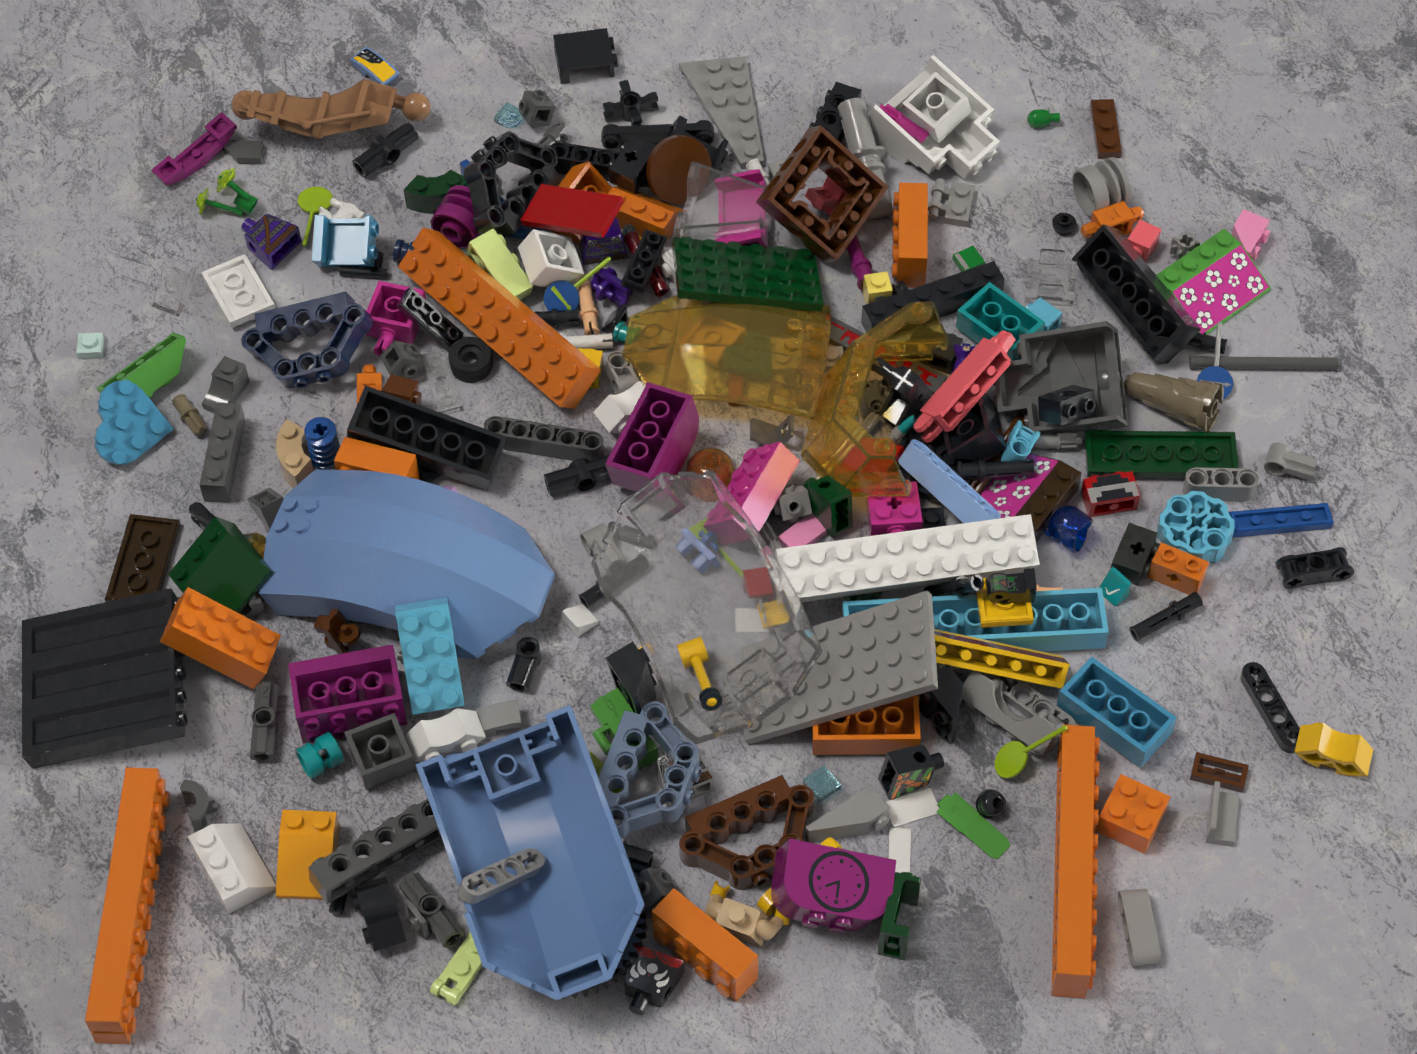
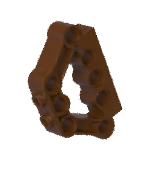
M783 775L685 816V829L687 832L682 835L679 841V854L682 863L688 867H699L728 881L737 890H745L753 886H763L769 879L773 878L776 851L789 839L803 841L807 819L813 813V791L809 787L800 784L789 788ZM800 800V801H804L805 804H803V805H798V804H796V803H794V802ZM768 804L772 807L769 809H764L761 806ZM788 811L783 836L780 838L779 843L775 845H760L756 848L754 854L749 856L738 855L719 846V844L725 843L731 834L748 833L755 824L759 822L772 823L776 820L778 814ZM738 815H745V816H747V818H746V819H738L737 816H738ZM719 825L724 828L720 830H715L712 827ZM689 847H697L699 850L691 852L687 849ZM769 859L772 862L764 864L760 860ZM742 869L747 871V873L741 875L737 874L736 871Z

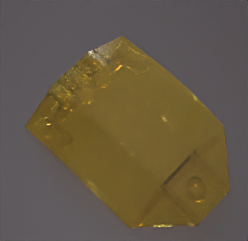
M675 295L630 316L622 357L634 365L638 370L637 374L645 384L649 382L693 396L694 400L745 404L814 420L828 352L831 330L830 306L824 305L822 312L765 305L680 299L678 295Z

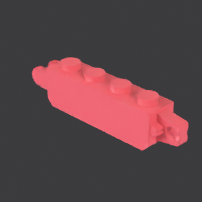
M1002 330L996 337L994 336L990 340L983 338L920 409L922 415L917 419L913 427L917 433L923 432L921 437L925 443L933 441L941 431H952L1009 367L1011 359L1007 353L1016 341L1011 333Z

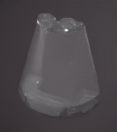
M691 162L687 177V199L683 212H678L674 227V237L676 239L690 237L692 239L704 240L760 229L770 230L771 216L756 203L766 187L711 167Z

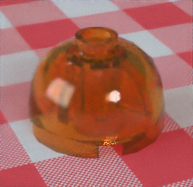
M711 447L697 451L689 459L686 468V480L690 490L695 494L696 492L703 494L704 498H719L721 492L728 487L732 480L731 476L735 471L733 460L727 453L718 448Z

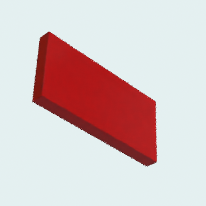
M541 184L522 216L521 222L524 226L604 238L624 201L621 196Z

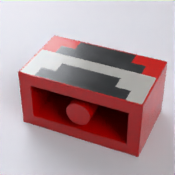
M1133 471L1115 472L1104 476L1094 475L1083 479L1081 495L1088 518L1138 509L1140 493Z

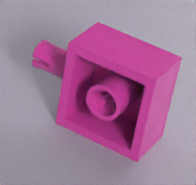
M378 281L366 310L373 318V326L366 333V336L378 338L373 349L374 353L378 356H381L382 351L385 352L394 340L408 344L414 343L420 327L396 308L406 289L410 287ZM413 288L426 299L425 290Z
M917 481L866 485L865 504L870 536L922 529Z

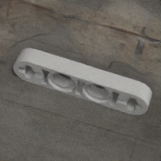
M996 675L1000 679L1006 680L1003 683L1005 702L1027 718L1036 715L1035 710L1037 708L1044 707L1049 710L1051 715L1056 716L1064 724L1076 725L1075 720L1069 714L1024 681ZM1017 692H1024L1029 696V699L1021 702L1014 695Z
M528 848L463 878L457 889L458 896L466 903H478L536 876L542 869L545 858L536 849ZM505 867L513 868L517 875L509 874ZM486 876L493 877L498 884L489 883Z

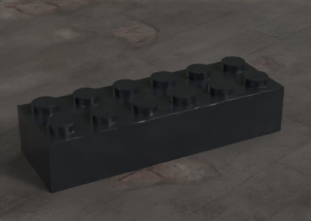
M1103 224L1072 258L1074 263L1153 360L1169 363L1201 330L1118 229Z
M366 385L347 428L348 438L415 454L418 466L486 491L490 488L507 441V437Z

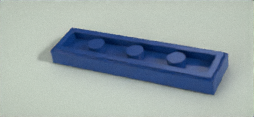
M1328 503L1228 512L1230 517L1234 519L1235 524L1232 538L1332 529L1334 524Z

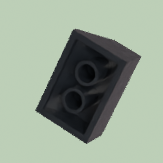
M986 393L952 431H942L948 456L952 459H982L986 461L1006 449L996 407Z
M631 642L606 657L615 688L619 689L634 713L640 714L644 705L656 701L657 695L654 686L657 685V682L652 675L654 672L648 663L650 659L643 648L638 650L634 642Z

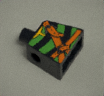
M922 744L890 751L886 754L878 780L888 799L892 800L927 786L930 783L934 770L944 767V759L939 752L930 755L927 748Z

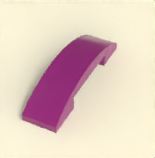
M221 112L204 126L207 131L174 159L167 156L151 170L152 173L166 186L187 178L206 165L226 145L237 129L236 124Z

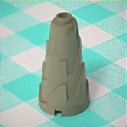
M1135 372L1132 375H1127L1124 382V389L1127 390L1128 395L1141 400L1145 405L1166 412V415L1181 420L1188 426L1204 432H1209L1214 426L1220 412L1217 409L1218 403L1222 404L1224 396L1222 384L1205 380L1196 381L1182 377L1176 379L1156 373L1151 375Z

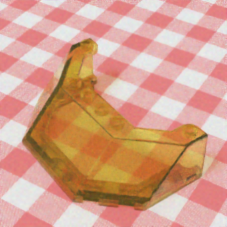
M910 302L853 341L822 379L801 457L813 468L820 478L830 475L850 490L852 497L910 495L912 485L909 480L904 479L895 459L896 445L894 441L890 438H873L856 420L873 362L878 365V362L875 361L878 357L883 358L885 361L933 360L932 352L936 348L941 347L942 350H947L949 339L934 302Z

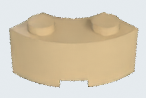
M286 419L277 435L276 451L283 477L294 488L313 472L311 459L306 455L308 446L304 428Z

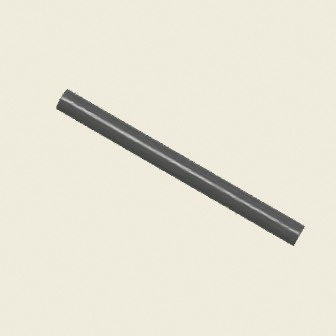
M1190 356L1189 367L1206 369L1214 366L1215 356ZM1219 356V367L1224 369L1337 370L1338 358Z

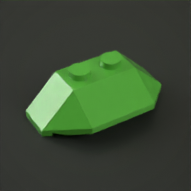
M173 332L103 384L99 385L96 388L97 391L101 393L106 386L116 381L129 380L151 398L154 391L170 384L173 378L179 374L186 343L185 337Z

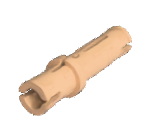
M589 278L577 288L581 308L579 316L580 320L583 321L584 335H592L591 330H593L594 335L600 334L597 322L599 314L595 308Z

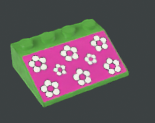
M1222 229L1157 274V277L1201 328L1198 333L1204 334L1206 332V335L1216 329L1219 322L1223 324L1271 290L1270 285L1243 245L1225 229Z

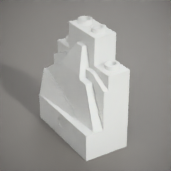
M933 55L930 57L925 70L887 103L906 116L902 103L936 72L968 97L972 112L940 143L930 135L926 137L922 144L918 143L877 105L873 106L869 120L876 144L884 147L890 155L903 164L905 162H912L916 167H921L930 174L935 168L940 170L946 163L965 179L970 174L975 175L982 168L984 161L990 162L998 153L996 148L1000 141L986 129L992 122L990 117L994 109Z

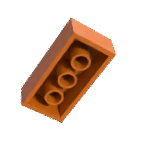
M899 182V191L894 192L893 206L897 207H893L892 221L893 225L897 226L892 227V278H896V284L902 280L908 288H916L925 285L928 259V183Z
M188 587L176 602L160 642L254 690L256 685L267 674L281 635Z
M918 695L812 726V755H878L920 745Z
M675 888L652 910L653 937L656 942L663 947L667 945L674 951L676 958L683 960L684 964L688 962L694 967L695 972L700 978L705 981L710 980L715 984L717 991L726 998L731 997L737 1002L758 979V955Z

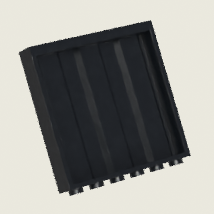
M171 588L22 620V758L32 769L185 737V726L188 725L187 714L184 710L187 694L183 687L186 671L182 664V657H185V654L160 642L174 606L180 598L175 595Z

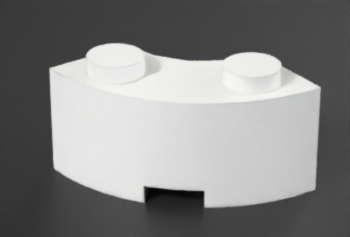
M638 381L625 392L608 395L593 412L609 433L618 434L622 432L647 383Z
M459 708L437 719L420 720L405 734L414 762H423L439 755L445 757L451 753L466 752L477 748V744L486 738L477 712Z

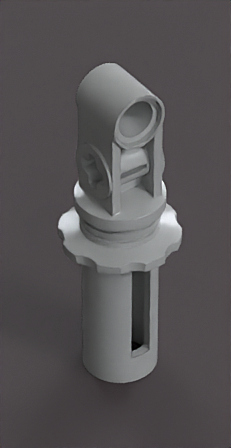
M862 98L845 100L838 105V111L849 151L885 183L883 174L886 169L882 161L887 157V151L882 146H876L865 100ZM887 191L868 216V220L892 216V202Z

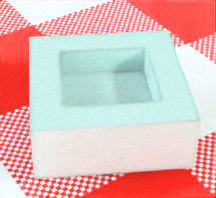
M78 333L76 352L78 359L103 358V333Z

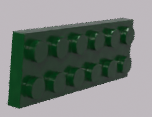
M1085 430L1087 477L1133 471L1135 478H1185L1187 471L1196 467L1239 468L1235 432Z

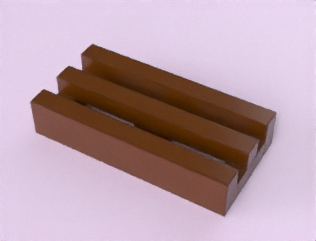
M1196 752L1190 780L1214 785V782L1217 781L1220 782L1221 788L1243 793L1249 765ZM1199 763L1206 764V765H1210V766H1214V767H1218V768L1213 769V768L1201 766V765H1199ZM1223 769L1238 772L1241 775L1225 772Z

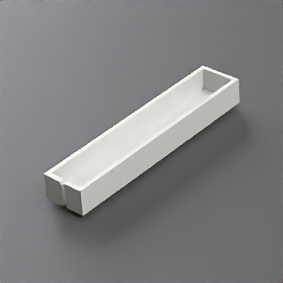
M1031 514L779 548L773 553L776 577H780L777 585L781 605L939 584L952 581L958 576L969 577L978 574L983 578L994 573H1019L1029 568H1034L1035 570L1040 565Z

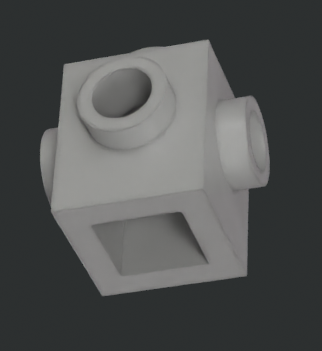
M786 485L772 509L774 515H778L781 520L787 523L800 521L802 516L812 514L808 490L802 485L796 487L794 485Z

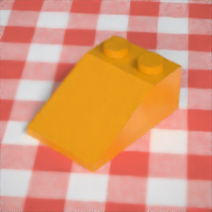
M282 810L278 843L276 898L324 900L309 880V866L320 857L325 858L338 848L340 823L337 812Z

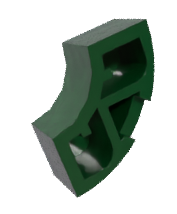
M449 170L444 175L437 177L417 175L404 189L406 208L420 213L434 214L433 211H436L439 205H441L450 187L455 185L469 186L464 176L453 170Z

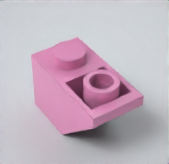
M1243 209L1233 226L1232 236L1243 245L1251 259L1256 260L1261 250L1260 244H1265L1269 238L1271 231L1267 229L1270 220Z

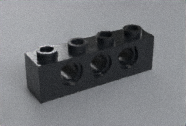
M835 82L832 90H828L826 93L824 106L818 108L815 123L811 122L809 128L821 125L835 139L842 143L845 133L838 105L851 98H861L862 90Z

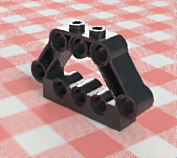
M507 131L496 138L494 135L489 137L483 143L484 148L479 149L470 157L472 161L464 170V178L469 186L474 211L473 224L476 230L484 234L494 228L496 233L501 234L504 238L516 233L523 225L521 218L540 185L557 186L562 180L554 169L558 163V156L551 146H540L519 138L511 131ZM507 162L529 169L531 173L521 177L518 181V187L508 191L506 200L501 202L495 176L496 170L506 165Z

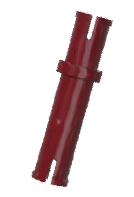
M636 231L626 234L623 239L632 255H634L640 242ZM656 265L649 284L653 288L655 295L661 297L667 294L670 288L661 275L660 267Z

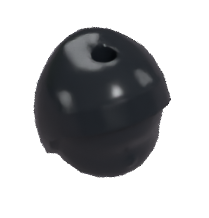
M986 789L978 795L976 809L980 815L987 818L1000 816L1005 812L1006 800L999 791Z

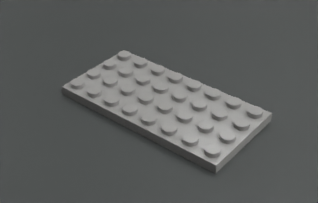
M928 591L920 592L742 648L744 741L749 745L938 689L932 595Z

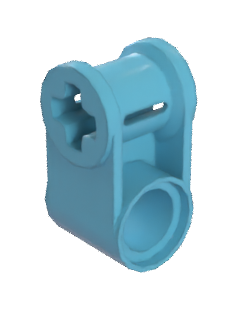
M1018 420L1008 436L1006 449L1002 451L1000 456L1001 461L1025 460L1041 432L1032 431L1022 425V421Z

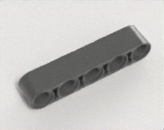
M500 416L489 417L484 422V429L507 437L504 450L571 461L579 458H587L591 461L604 457L603 437L595 431Z

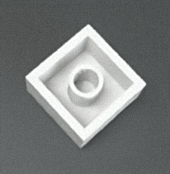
M936 72L902 103L907 118L929 132L928 135L938 143L972 112L968 97Z
M533 229L518 246L531 285L547 288L551 283L561 280L574 285L584 276V271L571 237Z

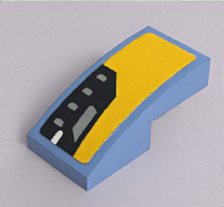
M367 46L349 60L364 77L368 75L374 82L387 86L399 76V72L387 60Z

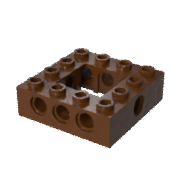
M819 125L806 131L756 203L824 263L838 261L889 186ZM818 168L846 192V195L827 221L813 213L808 208L809 205L801 200L792 202L798 192L805 188V182L812 172Z

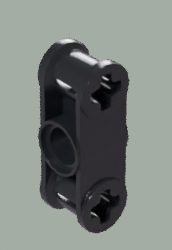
M1343 547L1306 554L1287 555L1277 560L1275 564L1276 568L1281 571L1283 577L1282 584L1286 589L1331 581H1343L1354 574V569L1352 566H1349L1346 558L1347 551Z

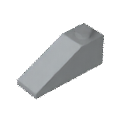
M870 784L806 827L805 840L809 843L824 841L829 837L840 839L866 835L875 829L880 830L889 822L890 806Z

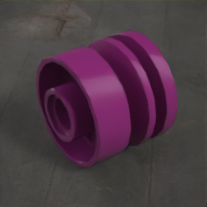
M464 185L450 187L441 205H439L430 220L432 230L439 231L460 249H468L469 242L480 235V232L476 230L473 224L474 211L469 187Z

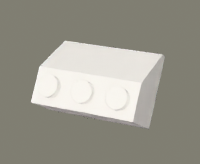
M241 823L211 824L188 836L195 856L228 914L276 890V884Z

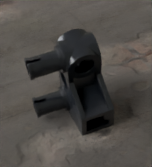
M878 357L875 360L878 362V365L873 362L871 370L882 376V385L891 390L879 415L893 427L899 426L911 415H914L916 420L922 414L920 409L933 396L923 379L911 369L905 366L895 368L883 360V358Z

